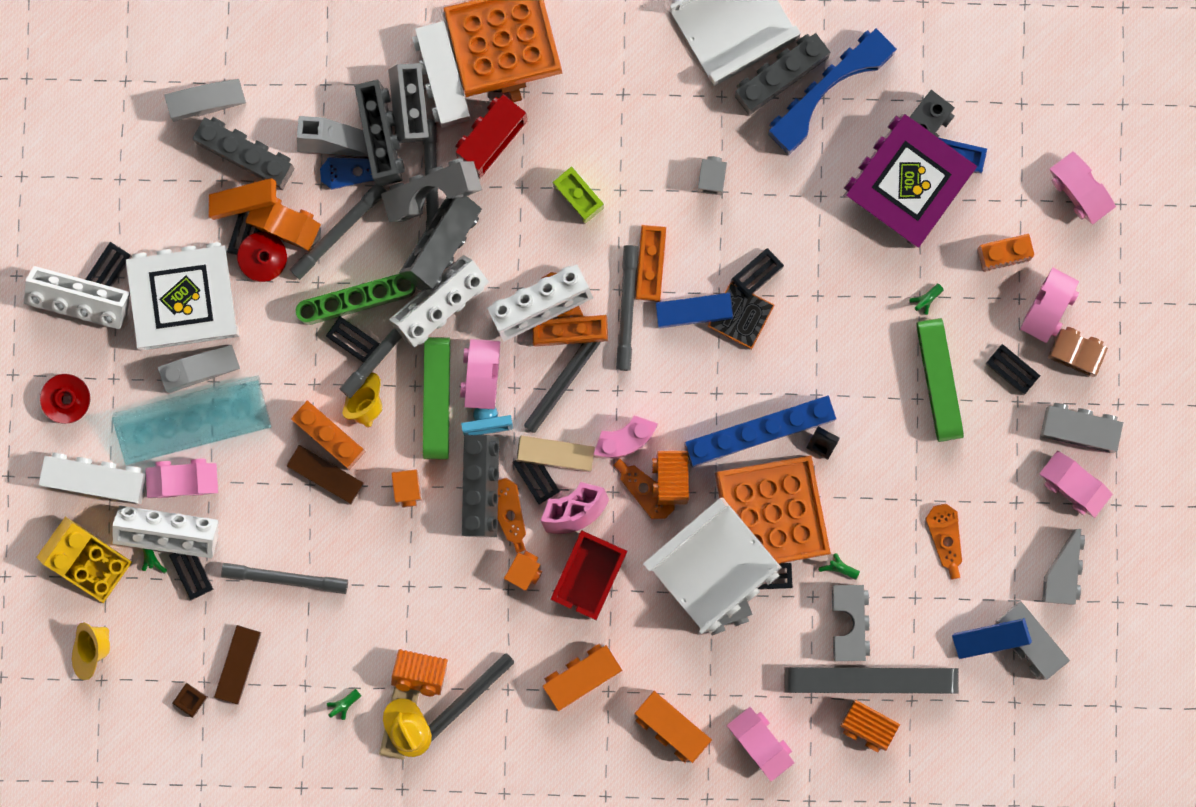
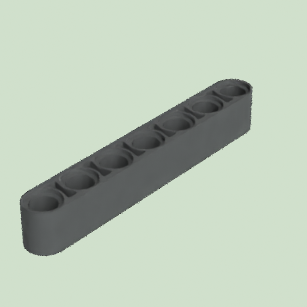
M784 667V693L959 694V668Z

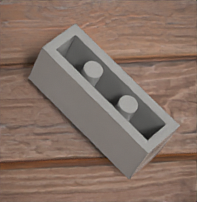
M421 63L397 64L388 69L392 109L396 124L394 126L395 134L398 136L399 143L421 142L429 137Z
M1054 403L1053 406L1046 408L1040 437L1109 453L1118 451L1124 422L1117 421V416L1103 414L1102 417L1093 415V411L1078 408V412L1068 410L1069 406L1061 403Z
M1018 602L995 622L999 624L1025 618L1032 642L1030 645L1012 649L1020 659L1024 657L1031 664L1028 668L1037 679L1041 677L1043 680H1047L1070 660L1022 602Z

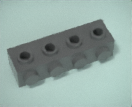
M817 33L811 36L809 34L804 35L796 42L798 46L791 51L788 48L776 56L778 59L772 65H769V63L764 64L756 71L757 76L751 80L747 77L736 86L738 89L735 91V98L749 116L829 58L831 52Z
M378 79L354 85L373 180L379 187L403 181L401 173L405 172L402 158H398L397 149H400L397 134L393 135L392 126L396 124L393 112L388 110L387 103L391 102L389 90L384 88Z
M931 89L911 114L910 118L936 137H939L940 135L936 132L942 125L944 127L949 125L955 117L952 114L955 107Z
M212 117L211 120L203 118L192 138L197 145L263 180L274 179L276 187L281 190L284 189L295 169L289 163L291 161L289 157L280 152L274 155L268 151L269 147L256 140L255 143L246 140V134L237 129H234L232 132L224 128L226 124L215 117Z
M468 196L450 199L446 197L399 273L421 291L436 288L442 280L441 275L444 270L453 263L455 252L466 242L468 231L477 224L479 220L478 215L482 208Z
M464 435L462 536L497 537L499 437Z

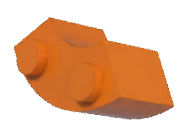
M277 197L275 205L249 212L245 221L247 224L307 251H310L321 226L320 223L313 219V214L300 209V212H296L281 205L282 200Z

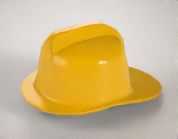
M372 372L351 399L346 396L342 412L344 418L354 420L368 428L372 426L373 421L380 415L383 408L379 397L381 379L378 374Z
M85 622L77 626L71 658L75 674L84 681L89 680L94 675L97 662L104 659L110 652L109 629L107 627H91Z
M400 698L393 700L387 705L383 712V724L396 750L406 757H416L426 752L431 744L432 734L416 703L409 699Z

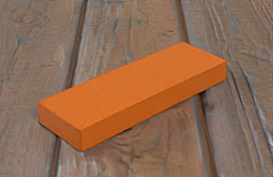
M270 178L209 194V218L216 220L275 205L276 181Z
M642 225L635 300L660 302L666 227Z
M606 315L550 319L532 328L534 347L608 341V319Z

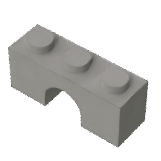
M864 585L832 586V611L846 612L850 615L853 622L852 629L847 635L833 636L834 662L866 661V656H870V641H865V631H869L870 626L869 615H865L864 605H869V592L864 590Z

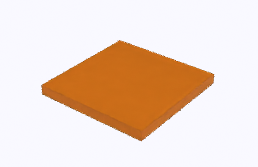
M472 0L444 7L466 97L563 74L544 0Z
M812 456L715 472L719 498L726 500L778 564L831 554Z

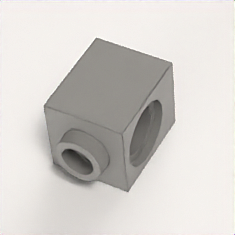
M708 156L707 159H702L697 192L722 195L727 162H722V158Z

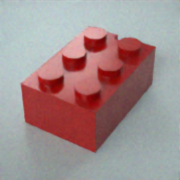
M504 94L499 99L495 97L487 107L488 113L484 118L479 116L471 126L473 131L468 137L464 135L455 146L457 148V159L463 158V161H474L480 179L528 122L527 113Z
M581 530L550 600L569 609H572L573 605L577 606L576 612L597 621L628 551Z

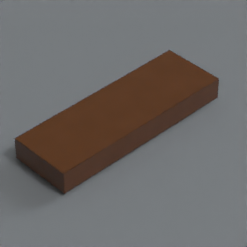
M298 445L287 464L288 468L351 505L364 484L301 445Z
M239 625L236 626L214 698L239 705L262 632Z

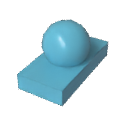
M496 407L495 409L475 408L473 412L475 421L461 423L463 435H484L513 429L511 415L498 417Z

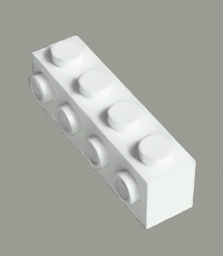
M444 21L415 28L417 36L412 37L415 50H421L423 60H419L422 75L427 74L430 82L425 84L428 98H434L436 107L432 108L435 123L440 121L442 128L470 121V114Z
M465 255L460 257L442 273V280L436 288L421 291L389 319L405 342L413 347L424 343L430 333L445 325L447 319L453 313L462 310L469 299L479 295L484 290V286L489 281L472 259Z
M576 264L563 268L559 273L551 277L542 278L528 288L519 289L514 295L506 299L495 301L487 309L503 342L593 299V296Z
M33 266L25 281L24 304L120 330L128 313L130 292Z
M52 452V457L44 456L39 486L142 504L146 474L141 473V468L126 466V470L116 468L117 464L105 461L101 462V466L91 464L92 459L77 457L76 461L67 460V455Z
M119 505L113 523V544L212 558L218 540L219 520Z

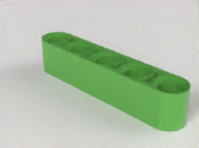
M399 273L303 300L296 307V315L303 324L313 325L338 318L339 316L409 298L415 293L416 286L411 283L408 291H399L398 283L401 280H407ZM379 286L387 289V293L383 298L374 297V290ZM354 293H360L363 296L362 302L358 305L350 303V296ZM330 300L338 301L339 306L334 312L326 310V303ZM307 306L314 308V315L309 319H305L301 315L302 310Z
M942 318L917 322L918 340L938 442L961 439L964 437L943 320Z
M428 337L424 342L423 459H449L450 337Z

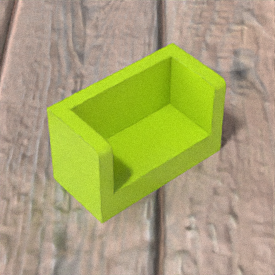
M572 166L553 181V187L559 190L582 217V221L585 224L604 209V203Z

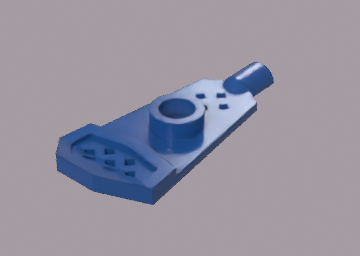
M329 157L320 168L321 182L331 190L374 181L369 159ZM360 167L363 171L362 174L355 176L353 174L354 168Z

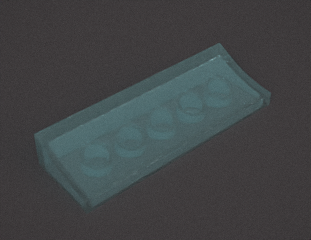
M259 375L115 412L112 416L125 465L271 428L272 426Z

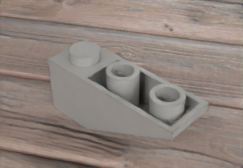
M299 116L297 152L368 157L363 130L323 117Z
M1081 529L1073 530L1044 576L1042 602L1075 605L1076 600H1080L1081 585H1077L1078 575H1082L1083 560H1079L1080 550H1083L1085 545V535H1081Z

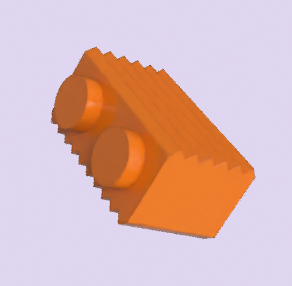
M1029 234L982 244L977 248L984 272L987 270L991 271L992 268L996 269L997 267L1001 268L1011 264L1024 263L1026 260L1029 262L1035 255Z
M657 451L656 458H652V473H657V483H652L653 498H657V505H687L689 501L688 451Z
M399 649L392 673L391 685L400 691L416 690L429 697L441 695L448 660L446 658L442 659L441 657L437 658L436 656L432 657L431 655L428 656Z
M857 700L853 701L840 727L845 729L844 735L854 740H857L858 737L866 740L865 746L877 753L880 749L884 751L888 749L900 726L899 723Z

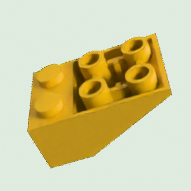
M66 516L36 557L43 565L102 603L105 602L132 563L128 558Z

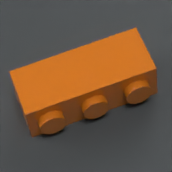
M308 400L291 418L292 421L349 470L366 452Z
M599 643L587 651L589 656L582 661L577 657L566 664L568 670L560 675L555 671L544 678L546 684L542 686L558 711L623 671L607 645L601 647Z
M653 691L634 713L638 716L635 721L645 730L651 727L657 732L655 738L665 747L670 743L677 749L674 754L684 763L688 760L693 763L712 741L711 738L656 691Z

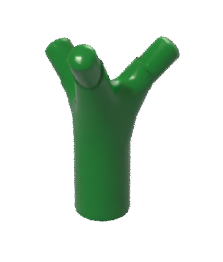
M937 283L926 294L917 298H910L909 302L918 303L915 306L916 311L924 307L923 314L928 315L931 303L944 289Z
M142 548L144 562L141 570L146 571L147 567L152 569L154 565L159 571L166 573L167 569L157 560L153 550Z
M837 553L833 554L835 561H830V565L818 568L819 572H838L855 580L860 573L859 570L846 565Z
M355 688L340 701L328 702L327 707L334 708L328 716L332 718L341 712V720H345L349 707L362 695Z

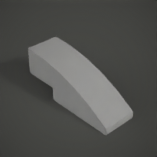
M239 79L205 84L164 95L170 118L173 122L196 115L200 117L246 103Z

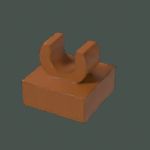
M526 83L502 88L501 91L502 93L510 92L512 101L517 102L522 100L519 89L527 86Z

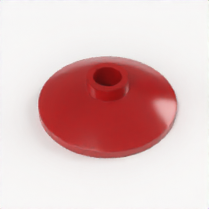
M257 232L249 235L242 241L237 252V261L245 276L257 282H267L277 278L282 273L287 262V252L279 238L266 232ZM261 252L267 253L268 259L266 261L260 259Z
M59 374L52 377L45 383L40 394V404L45 415L61 424H70L81 419L88 411L91 401L90 391L85 382L72 374ZM65 395H70L71 397L69 404L63 403Z

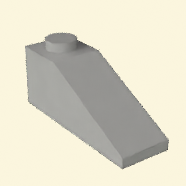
M232 345L182 358L158 367L165 391L168 393L240 369Z

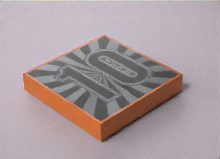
M730 282L725 293L731 294L733 319L709 322L707 327L752 350L775 305L755 294L747 299L744 293L740 292L737 289L738 287Z

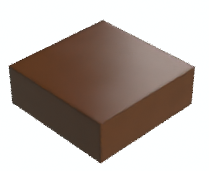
M186 683L172 704L194 718L208 696L189 683Z

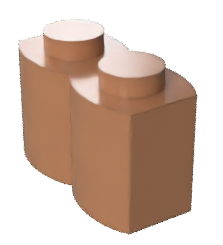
M1067 327L1066 330L1060 329L1048 358L1085 375L1097 376L1108 350L1107 347L1103 346L1104 342L1095 337L1086 339L1080 336V331L1071 327Z

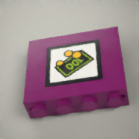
M902 114L900 117L896 115L889 123L888 128L890 131L886 137L880 136L873 146L876 151L871 158L866 156L858 167L861 172L856 178L852 176L844 186L846 192L843 196L853 200L904 237L913 247L919 248L977 166L912 118Z

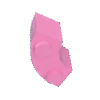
M1074 151L1050 168L1054 177L1052 179L1053 185L1058 191L1061 192L1063 190L1075 205L1073 209L1080 219L1083 220L1085 218L1093 225L1116 207L1104 185L1094 179L1090 167Z
M1052 267L1026 314L1020 330L1045 343L1048 342L1051 335L1056 337L1063 325L1059 321L1068 304L1072 306L1079 295V292L1075 291L1079 281Z
M470 339L469 348H464L463 363H468L466 383L461 382L460 397L465 398V407L495 409L500 341Z
M634 415L630 423L621 430L613 432L602 431L594 457L618 459L633 454L651 439L658 423Z
M1058 450L1040 472V476L1046 480L1044 486L1055 494L1057 492L1061 493L1074 503L1072 508L1083 516L1088 513L1095 518L1113 495L1101 481L1089 474L1076 461Z
M192 459L191 464L171 465V461L155 462L156 467L145 468L147 498L197 496L218 493L216 463H206V459Z
M580 482L577 489L569 496L560 499L549 498L541 518L545 531L552 534H566L590 525L601 515L608 504L609 498L605 489Z
M749 707L731 721L727 727L772 782L795 763L789 756L792 750L784 740L778 742L767 728V725L770 723L762 712L756 714Z

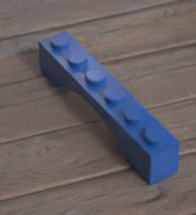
M877 28L871 33L867 30L857 40L860 44L855 49L849 47L840 56L842 61L836 67L833 64L830 65L822 73L824 78L818 84L815 81L811 83L804 91L806 95L800 101L796 98L786 108L789 112L785 116L781 117L778 115L769 124L771 129L768 135L788 156L807 138L812 113L819 100L829 89L852 75L877 71L895 54L897 48Z
M828 395L686 441L684 445L686 451H688V457L693 468L769 441L834 422L836 416Z

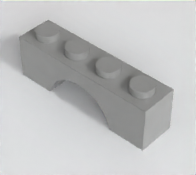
M463 158L455 159L448 162V167H436L430 169L429 174L426 176L416 175L409 178V183H397L389 186L390 190L381 194L389 222H404L423 214L425 198L436 187L442 190L448 199L464 198L481 191L482 188L474 161H463Z

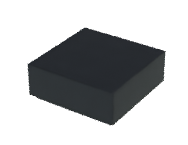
M818 426L806 448L828 460L840 437Z

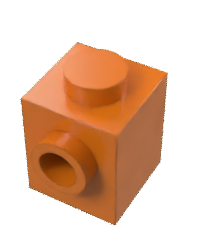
M418 470L392 472L395 503L401 504L402 508L417 506L416 501H422Z
M525 551L524 554L518 552L504 579L527 591L531 583L536 585L543 572L539 570L541 564L537 563L538 557L528 551Z

